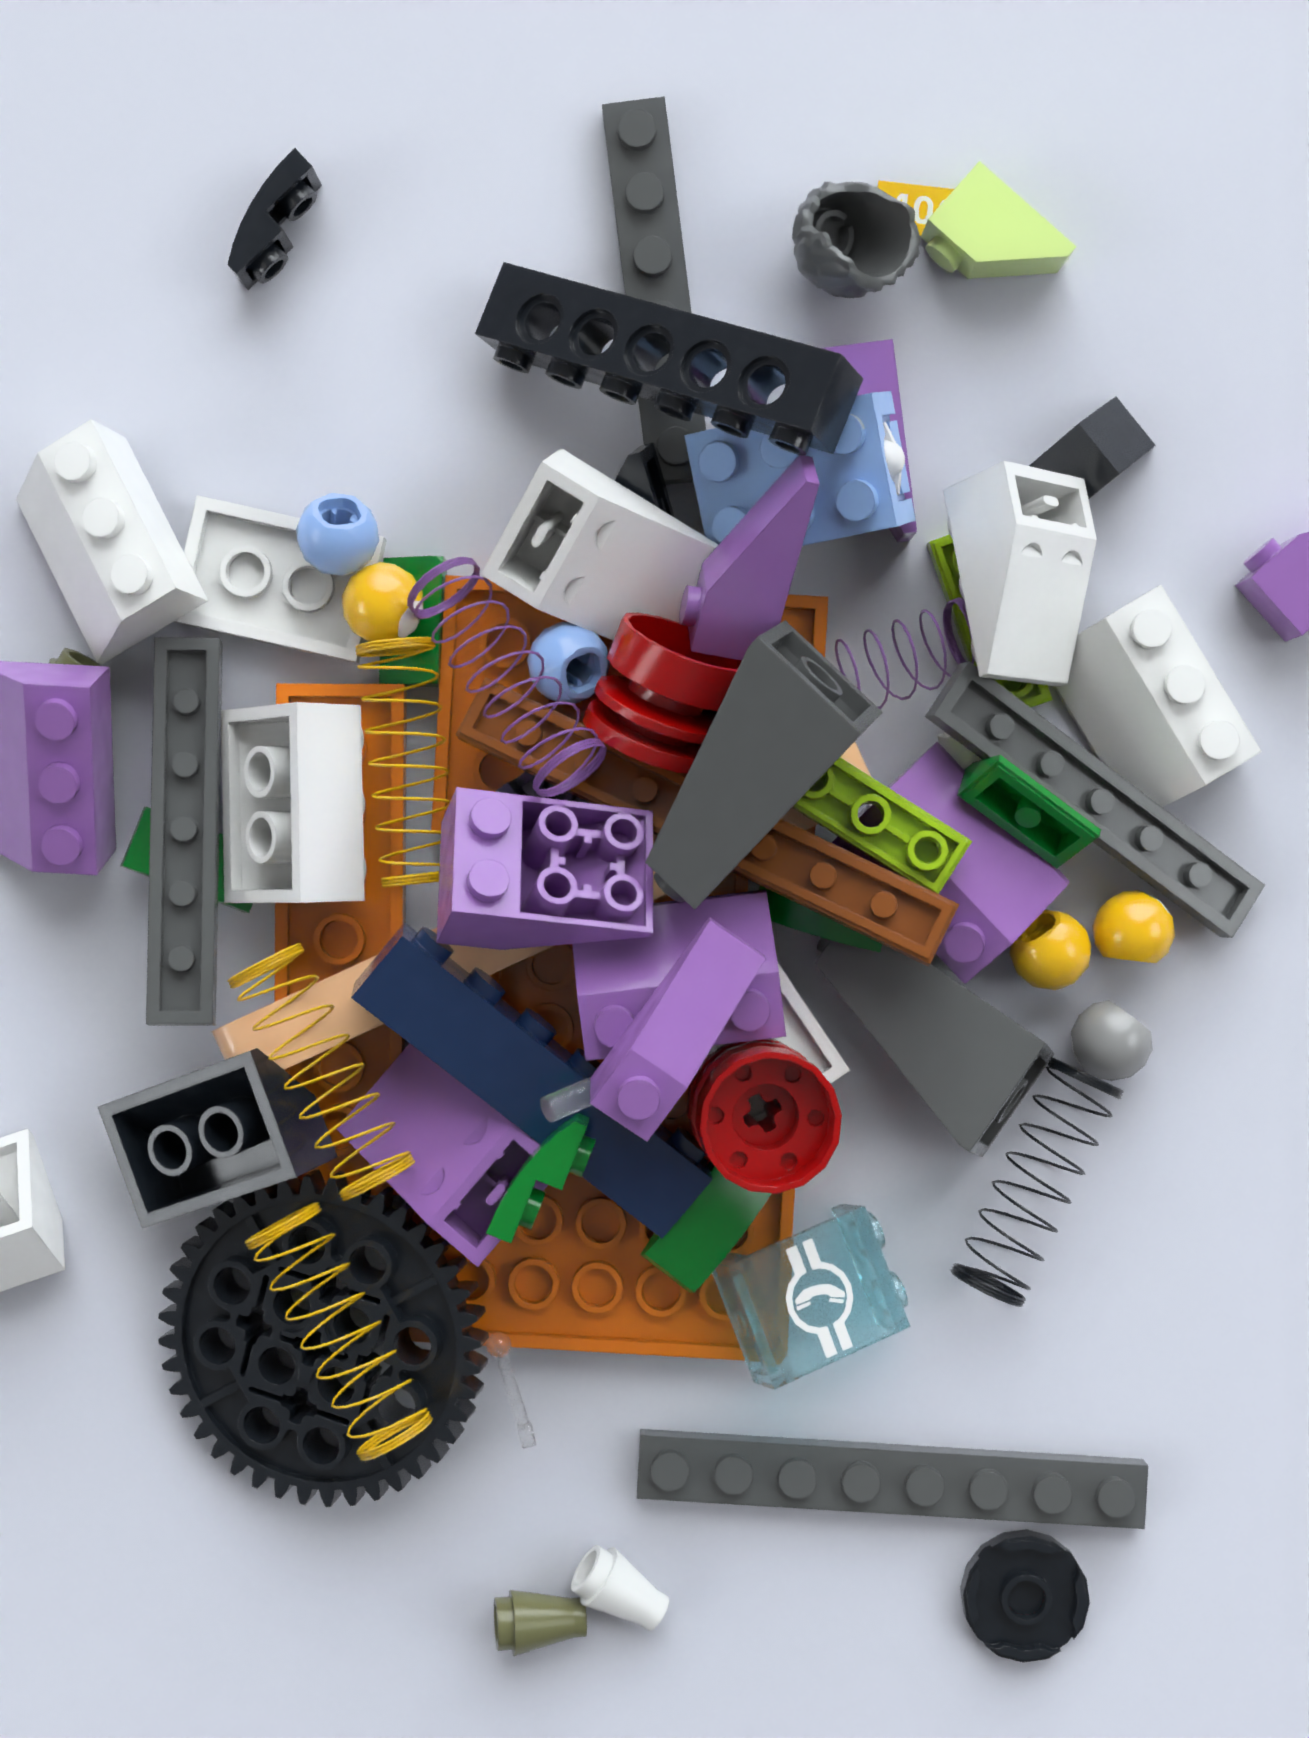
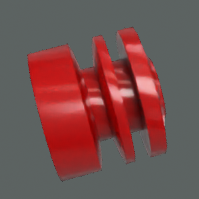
M639 612L626 613L621 620L607 656L611 665L624 676H601L594 690L599 699L590 702L582 721L586 728L593 729L596 732L598 739L619 752L651 766L676 773L688 774L715 717V714L709 710L718 711L741 660L692 652L688 626L681 625L679 622Z
M762 1039L721 1045L705 1058L689 1085L686 1112L694 1138L725 1179L748 1191L778 1194L804 1186L826 1168L839 1144L842 1113L835 1089L813 1063L798 1051L776 1039ZM757 1094L767 1102L764 1105L767 1117L758 1122L748 1114L751 1111V1105L748 1100Z

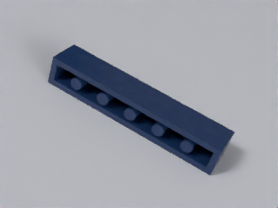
M404 922L355 981L351 998L539 1144L577 1113L589 1117V1123L584 1135L596 1139L582 1177L660 1238H663L713 1180L707 1160L704 1158L706 1154L694 1136L681 1127H678L672 1133L660 1124L646 1142L591 1105L590 1078L600 1066L597 1060L586 1061L585 1052L580 1048H577L571 1054L553 1039L557 1032L542 1016L529 1008H526L522 1014L502 999L506 992L490 975L477 967L471 973H468L449 958L454 952L449 944L436 943L437 934L424 926L416 932Z

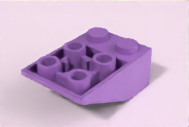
M456 787L441 822L436 943L508 950L651 937L653 934V870L645 861L653 847V811Z
M409 1043L366 1094L378 1092L380 1097L339 1126L337 1130L346 1139L392 1121L395 1122L396 1125L359 1153L372 1165L397 1154L410 1151L412 1157H414L415 1164L387 1180V1182L431 1228L478 1267L501 1241V1239L486 1234L501 1199L518 1171L540 1144ZM375 1096L361 1100L355 1106V1108L349 1113V1115H351L353 1112H355L360 1107L365 1105ZM389 1126L348 1142L357 1150ZM391 1160V1161H389V1162H386V1163H384V1164H381V1165L376 1166V1167H373V1168L376 1170V1169H378V1168H380V1167H382V1166H384V1165H386V1164H388V1163H390V1162H392V1161H394V1160ZM537 1180L534 1185L535 1188L542 1191L548 1186Z

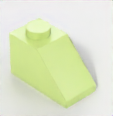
M980 161L929 217L921 235V238L928 243L925 246L928 255L941 268L951 273L957 269L967 279L1054 274L1064 266L1076 248L1070 240Z

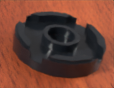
M1028 1529L1003 1532L982 1544L966 1564L960 1586L963 1613L977 1638L996 1655L1022 1663L1045 1660L1061 1652L1060 1647L1067 1644L1071 1637L1074 1640L1083 1629L1090 1605L1087 1578L1071 1551L1052 1536Z

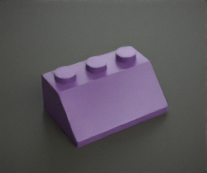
M0 661V854L32 872L98 875L116 850L110 667Z
M937 741L898 776L888 788L972 840V843L939 893V895L958 903L959 907L936 952L937 956L966 984L1011 946L1068 886L1070 881L1059 869H1056L957 796L965 770ZM868 804L858 813V818L864 826L876 827L881 823L882 815L876 806ZM838 836L831 842L891 871Z
M766 889L708 896L695 910L686 901L653 903V934L651 937L572 944L585 1060L606 1058L709 917L761 952L766 958L714 1045L786 1037L779 969Z

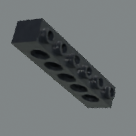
M506 262L502 264L475 332L479 338L496 350L493 359L512 370L529 373L533 365L546 369L545 374L551 379L576 389H581L584 381L600 385L599 390L603 394L630 405H635L638 397L655 401L654 407L659 411L683 421H691L694 413L712 418L710 423L714 427L741 438H748L751 430L770 435L768 440L773 445L798 455H806L809 447L834 454L864 379L847 359L837 352ZM558 326L556 331L550 336L553 329ZM613 339L609 348L601 353L604 346ZM669 354L666 362L655 370L659 360ZM726 369L723 378L716 385L710 387L715 375ZM781 385H785L780 397L774 402L767 404L768 397L772 391Z

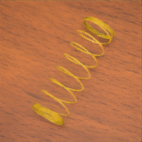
M431 637L385 639L361 643L355 646L356 655L360 657L402 655L360 664L357 666L359 669L415 670L430 672L436 675L434 678L419 684L361 698L362 701L423 703L439 707V709L421 716L365 729L364 732L366 734L418 735L443 739L427 747L369 761L368 765L374 767L427 768L446 771L444 774L377 791L371 795L375 799L450 803V800L439 798L376 796L440 779L449 774V769L439 766L375 763L428 750L446 741L444 736L432 733L372 731L422 719L442 710L443 706L441 704L426 700L374 699V697L426 685L439 677V673L425 668L371 666L432 650L436 645L431 641ZM449 805L376 825L375 829L382 832L441 834V831L384 829L379 827L447 809ZM441 840L393 852L380 857L378 860L380 863L391 865L440 866V863L394 862L383 859L441 844ZM439 871L381 878L382 887L439 882Z
M297 943L244 969L229 978L227 982L231 985L230 988L234 989L277 968L238 996L237 1001H244L298 981L315 978L306 988L258 1021L253 1026V1031L266 1029L313 1011L331 1007L313 1023L276 1048L268 1056V1060L284 1058L328 1041L345 1037L335 1047L289 1079L284 1084L283 1089L292 1090L361 1066L350 1076L313 1101L299 1114V1119L301 1120L310 1119L375 1096L327 1131L314 1145L315 1149L333 1147L389 1126L346 1157L330 1172V1178L339 1179L394 1160L343 1188L339 1195H341L342 1201H346L398 1175L415 1164V1160L411 1152L406 1151L364 1168L333 1176L339 1167L391 1130L396 1123L392 1121L346 1139L317 1146L331 1132L380 1097V1093H371L322 1112L302 1116L312 1106L358 1074L365 1067V1064H354L301 1084L287 1087L298 1076L335 1051L350 1037L347 1033L339 1034L272 1057L284 1046L325 1018L335 1007L333 1004L318 1006L258 1027L262 1022L306 992L319 979L318 975H307L243 997L302 954L305 950L301 943Z
M314 1202L248 1238L245 1244L248 1250L265 1244L255 1254L253 1259L257 1262H264L282 1257L324 1240L281 1272L271 1282L269 1290L274 1292L287 1290L336 1271L296 1301L288 1309L284 1319L288 1321L301 1320L348 1302L310 1331L302 1340L300 1348L306 1351L315 1350L358 1334L323 1362L317 1370L316 1378L320 1380L333 1379L369 1366L349 1381L335 1395L331 1407L335 1409H347L381 1397L365 1409L352 1422L347 1431V1436L352 1439L374 1435L361 1445L356 1453L360 1457L359 1460L368 1461L384 1455L414 1438L431 1424L433 1417L429 1414L430 1411H427L428 1408H423L380 1430L364 1435H350V1430L361 1417L386 1397L412 1382V1379L410 1378L387 1391L346 1406L334 1405L335 1400L347 1387L377 1364L396 1353L397 1350L395 1349L370 1362L342 1373L325 1377L318 1376L322 1368L332 1358L358 1338L381 1324L382 1321L379 1320L362 1329L321 1345L303 1347L304 1342L317 1329L366 1294L363 1291L318 1311L299 1317L288 1318V1314L302 1300L351 1264L347 1262L298 1283L281 1288H272L276 1281L287 1271L335 1236L334 1233H331L283 1253L256 1259L266 1247L284 1233L317 1215L322 1208L318 1205L319 1202ZM409 1426H412V1427H410L409 1429H407L406 1431H404V1432H402L401 1434H399L398 1436H396V1437L392 1438L391 1440H389V1441H387V1442H385V1443H383V1444L377 1446L378 1444H380V1443L383 1442L384 1440L388 1439L389 1437L393 1436L394 1434H396V1433L402 1431L403 1429H405V1428H407V1427H409Z

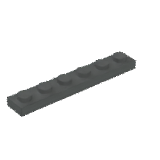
M665 96L602 104L625 295L692 313ZM669 354L659 360L655 370L666 362ZM638 397L643 444L654 443L665 485L694 482L684 435L705 431V416L694 413L691 421H683L654 407L655 401Z
M154 637L146 1024L149 1026H216L223 648L220 638Z
M970 661L960 663L925 715L928 720L982 760L997 755L1003 756L1101 829L1100 836L1093 843L1219 937H1234L1265 887V884L995 680L979 677L978 668Z

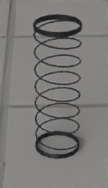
M1053 1057L1047 1063L1046 1069L1048 1073L1108 1114L1049 1096L1037 1094L1032 1097L1043 1109L1094 1143L1029 1123L1019 1124L1021 1131L1077 1170L1019 1152L1010 1151L1005 1153L1007 1159L1014 1166L1063 1199L1009 1181H992L994 1189L1003 1197L1048 1227L994 1209L983 1208L978 1210L980 1217L988 1225L1029 1253L995 1241L979 1237H969L965 1239L968 1248L983 1261L1012 1280L959 1263H954L950 1270L955 1277L971 1287L1016 1307H1023L1024 1301H1026L1025 1297L992 1277L1026 1290H1031V1288L983 1257L968 1243V1240H979L1039 1261L1045 1260L1042 1256L997 1228L981 1212L987 1211L1005 1215L1055 1233L1058 1230L1011 1199L995 1183L1019 1187L1067 1204L1072 1202L1068 1197L1022 1168L1008 1154L1019 1155L1072 1173L1085 1175L1083 1169L1036 1139L1022 1126L1044 1130L1091 1146H1099L1097 1140L1047 1108L1035 1097L1055 1101L1099 1116L1113 1117L1108 1109L1058 1077L1049 1069L1058 1070L1117 1099H1121L1122 1093H1124L1123 1090Z

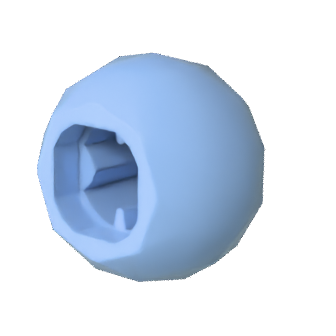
M331 493L312 501L304 508L296 528L297 541L304 559L324 574L345 576L361 569L371 561L379 543L377 522L371 509L351 495Z
M560 622L545 628L533 641L530 651L538 652L544 658V671L541 676L555 677L561 682L562 695L559 702L565 701L576 704L591 698L595 694L594 690L601 676H607L610 666L607 659V647L599 635L569 622ZM529 653L527 664L530 678L538 677L542 669L541 660L537 655ZM540 679L535 686L537 690L547 699L556 701L559 695V685L552 679Z

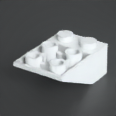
M561 448L541 462L481 575L540 611L614 641L621 620L626 613L639 612L679 622L680 606L685 587L687 585H697L702 563L718 544Z
M1002 461L943 490L948 513L947 527L953 539L960 575L959 589L965 601L972 637V655L977 663L979 677L1061 687L1068 684L1097 541L1085 480L1070 475Z

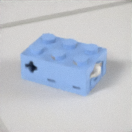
M891 391L856 396L834 454L809 447L807 454L804 455L813 457L820 485L802 546L898 527L916 521L912 498L905 499L904 493L910 492L897 420L890 421L889 416L895 414ZM718 428L684 435L704 535L718 545L799 456L773 445L768 440L770 435L751 430L748 438H741L728 434Z

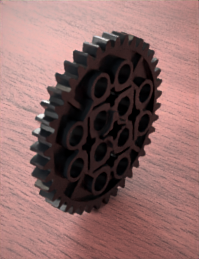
M313 1170L305 1175L302 1183L299 1177L278 1183V1185L275 1184L233 1198V1203L227 1200L212 1210L214 1218L209 1216L195 1227L199 1236H193L182 1244L180 1248L186 1257H182L173 1263L169 1269L179 1280H175L163 1288L162 1294L176 1304H172L161 1311L158 1319L174 1326V1329L161 1336L158 1342L159 1345L176 1350V1354L162 1364V1368L166 1371L180 1372L182 1378L169 1389L171 1395L188 1394L191 1400L181 1410V1417L200 1416L203 1422L198 1426L194 1437L201 1439L213 1434L217 1438L211 1452V1456L214 1459L226 1454L228 1451L235 1455L230 1473L235 1476L247 1466H250L254 1469L252 1487L256 1489L269 1477L275 1479V1497L279 1499L292 1486H297L298 1499L302 1505H306L316 1494L317 1490H319L325 1507H331L341 1496V1493H343L348 1504L354 1506L365 1495V1492L376 1501L380 1500L389 1489V1485L399 1492L411 1480V1475L420 1479L432 1466L431 1461L438 1463L450 1448L447 1443L454 1444L465 1430L460 1422H467L476 1409V1406L469 1399H475L484 1387V1383L474 1375L481 1373L488 1364L487 1357L473 1350L480 1348L488 1340L489 1332L471 1327L473 1323L483 1316L486 1310L485 1306L466 1303L465 1299L479 1287L477 1281H458L456 1275L468 1263L466 1258L447 1260L444 1253L451 1244L443 1237L433 1241L429 1237L433 1228L424 1220L418 1224L413 1222L411 1219L414 1210L407 1202L398 1209L393 1208L394 1189L388 1186L375 1198L370 1196V1189L352 1199L342 1201L339 1192L348 1186L347 1178H329L325 1185L320 1170ZM339 1171L333 1176L345 1174V1172ZM314 1202H319L318 1205L322 1208L317 1215L284 1233L266 1247L256 1259L271 1257L308 1243L306 1226L316 1229L322 1236L334 1233L335 1236L325 1244V1251L317 1249L280 1277L272 1288L292 1285L328 1271L333 1267L335 1268L350 1262V1266L338 1274V1280L347 1286L342 1290L337 1288L336 1276L307 1296L310 1310H305L297 1305L288 1314V1318L299 1317L318 1311L363 1291L366 1294L317 1329L304 1342L303 1347L321 1345L362 1329L353 1322L350 1316V1307L363 1311L368 1317L370 1324L379 1320L382 1321L381 1324L358 1338L332 1358L322 1368L318 1376L335 1375V1367L347 1371L380 1357L378 1353L373 1351L382 1342L384 1355L395 1349L397 1350L396 1353L384 1360L390 1366L382 1374V1366L379 1363L354 1382L355 1389L346 1388L335 1400L334 1405L346 1406L387 1391L410 1378L412 1379V1382L401 1388L412 1396L415 1409L401 1405L396 1399L395 1394L392 1393L361 1417L350 1430V1435H364L380 1430L423 1408H428L427 1411H430L429 1414L433 1417L431 1424L414 1438L390 1452L368 1461L359 1460L360 1457L356 1453L359 1447L374 1435L352 1439L347 1436V1431L352 1422L381 1397L351 1408L335 1409L331 1407L332 1400L344 1385L339 1382L337 1377L327 1380L316 1378L317 1370L323 1362L358 1334L315 1350L306 1351L300 1348L302 1340L310 1331L348 1302L301 1320L288 1321L284 1319L288 1309L295 1303L291 1295V1288L274 1292L269 1290L270 1284L288 1266L314 1247L310 1245L279 1258L257 1262L253 1260L255 1254L265 1244L252 1250H248L245 1241L257 1232ZM365 1246L373 1247L383 1255L386 1263L385 1270H378L370 1265L365 1256ZM233 1268L243 1271L248 1277L250 1290H245L236 1283L233 1277ZM329 1273L295 1288L306 1294L332 1274ZM260 1306H262L261 1310L264 1311L263 1316L254 1312ZM263 1321L266 1322V1323L269 1324V1325H272V1326H271L269 1329H267L265 1332H264L265 1327L262 1326V1325H263ZM218 1327L230 1333L235 1342V1349L226 1346L222 1342L218 1333ZM409 1327L424 1331L431 1343L430 1350L422 1349L415 1345L411 1340ZM276 1347L286 1350L292 1356L295 1364L294 1369L282 1364L278 1359ZM369 1366L349 1374L354 1378ZM301 1388H304L309 1391L308 1401L314 1404V1407H310L306 1404L307 1394H305L303 1391H300ZM262 1407L273 1411L278 1418L280 1427L268 1423L263 1416ZM409 1426V1427L403 1429L402 1431H400V1432L394 1434L393 1436H391V1437H389L388 1439L384 1440L383 1442H381V1443L378 1444L377 1446H379V1445H381V1444H383V1443H385V1442L391 1440L392 1438L398 1436L399 1434H401L402 1432L406 1431L407 1429H409V1428L412 1427V1426ZM320 1427L327 1428L335 1434L339 1447L332 1446L323 1439Z

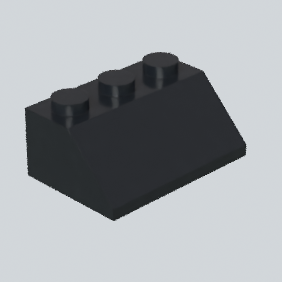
M256 1048L98 1106L142 1229L296 1178L337 1158L334 1146L325 1149L314 1148L317 1140L328 1131L323 1115L310 1119H299V1114L316 1100V1096L304 1086L292 1090H284V1084L292 1076L273 1060H268V1056ZM295 1079L287 1087L301 1083ZM316 1103L302 1116L321 1112L319 1104ZM330 1134L317 1146L333 1143Z

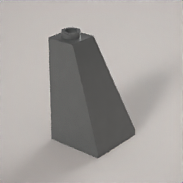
M786 620L759 635L748 647L645 861L656 872L654 879L662 891L675 901H686L694 910L883 713Z
M820 938L817 950L822 953L815 962L817 967L956 1142L967 1151L983 1157L1047 1066V1063L1051 1060L1050 1058L1054 1056V1052L1044 1041L931 964L928 967L883 944L881 952H876Z

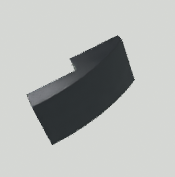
M296 148L277 165L250 203L232 244L227 265L247 290L257 281L262 284L270 281L284 268L288 261L286 254L293 248V245L280 225L286 219L295 221L303 216L316 201L317 194L315 192L322 186L313 166Z

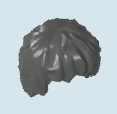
M824 182L820 188L813 189L807 195L806 201L798 207V214L795 217L792 231V240L795 244L794 256L799 272L817 288L823 289V291L835 297L860 298L864 297L867 292L876 293L881 291L885 285H894L897 277L904 276L906 268L913 266L915 259L920 253L921 238L915 223L914 209L907 203L898 201L879 188L864 182H843L837 184Z

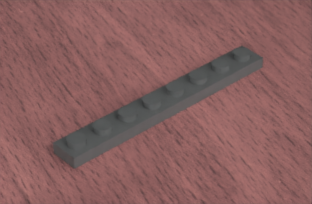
M640 1429L636 1499L1145 1529L1148 1464L1144 1459Z

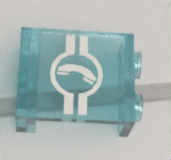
M839 1204L831 1208L834 1215L833 1218L749 1255L730 1252L713 1271V1277L754 1383L775 1390L911 1327L904 1308L908 1305L905 1288L899 1277L894 1272L889 1271L881 1250L885 1246L883 1230L876 1217L871 1212H867L865 1206Z

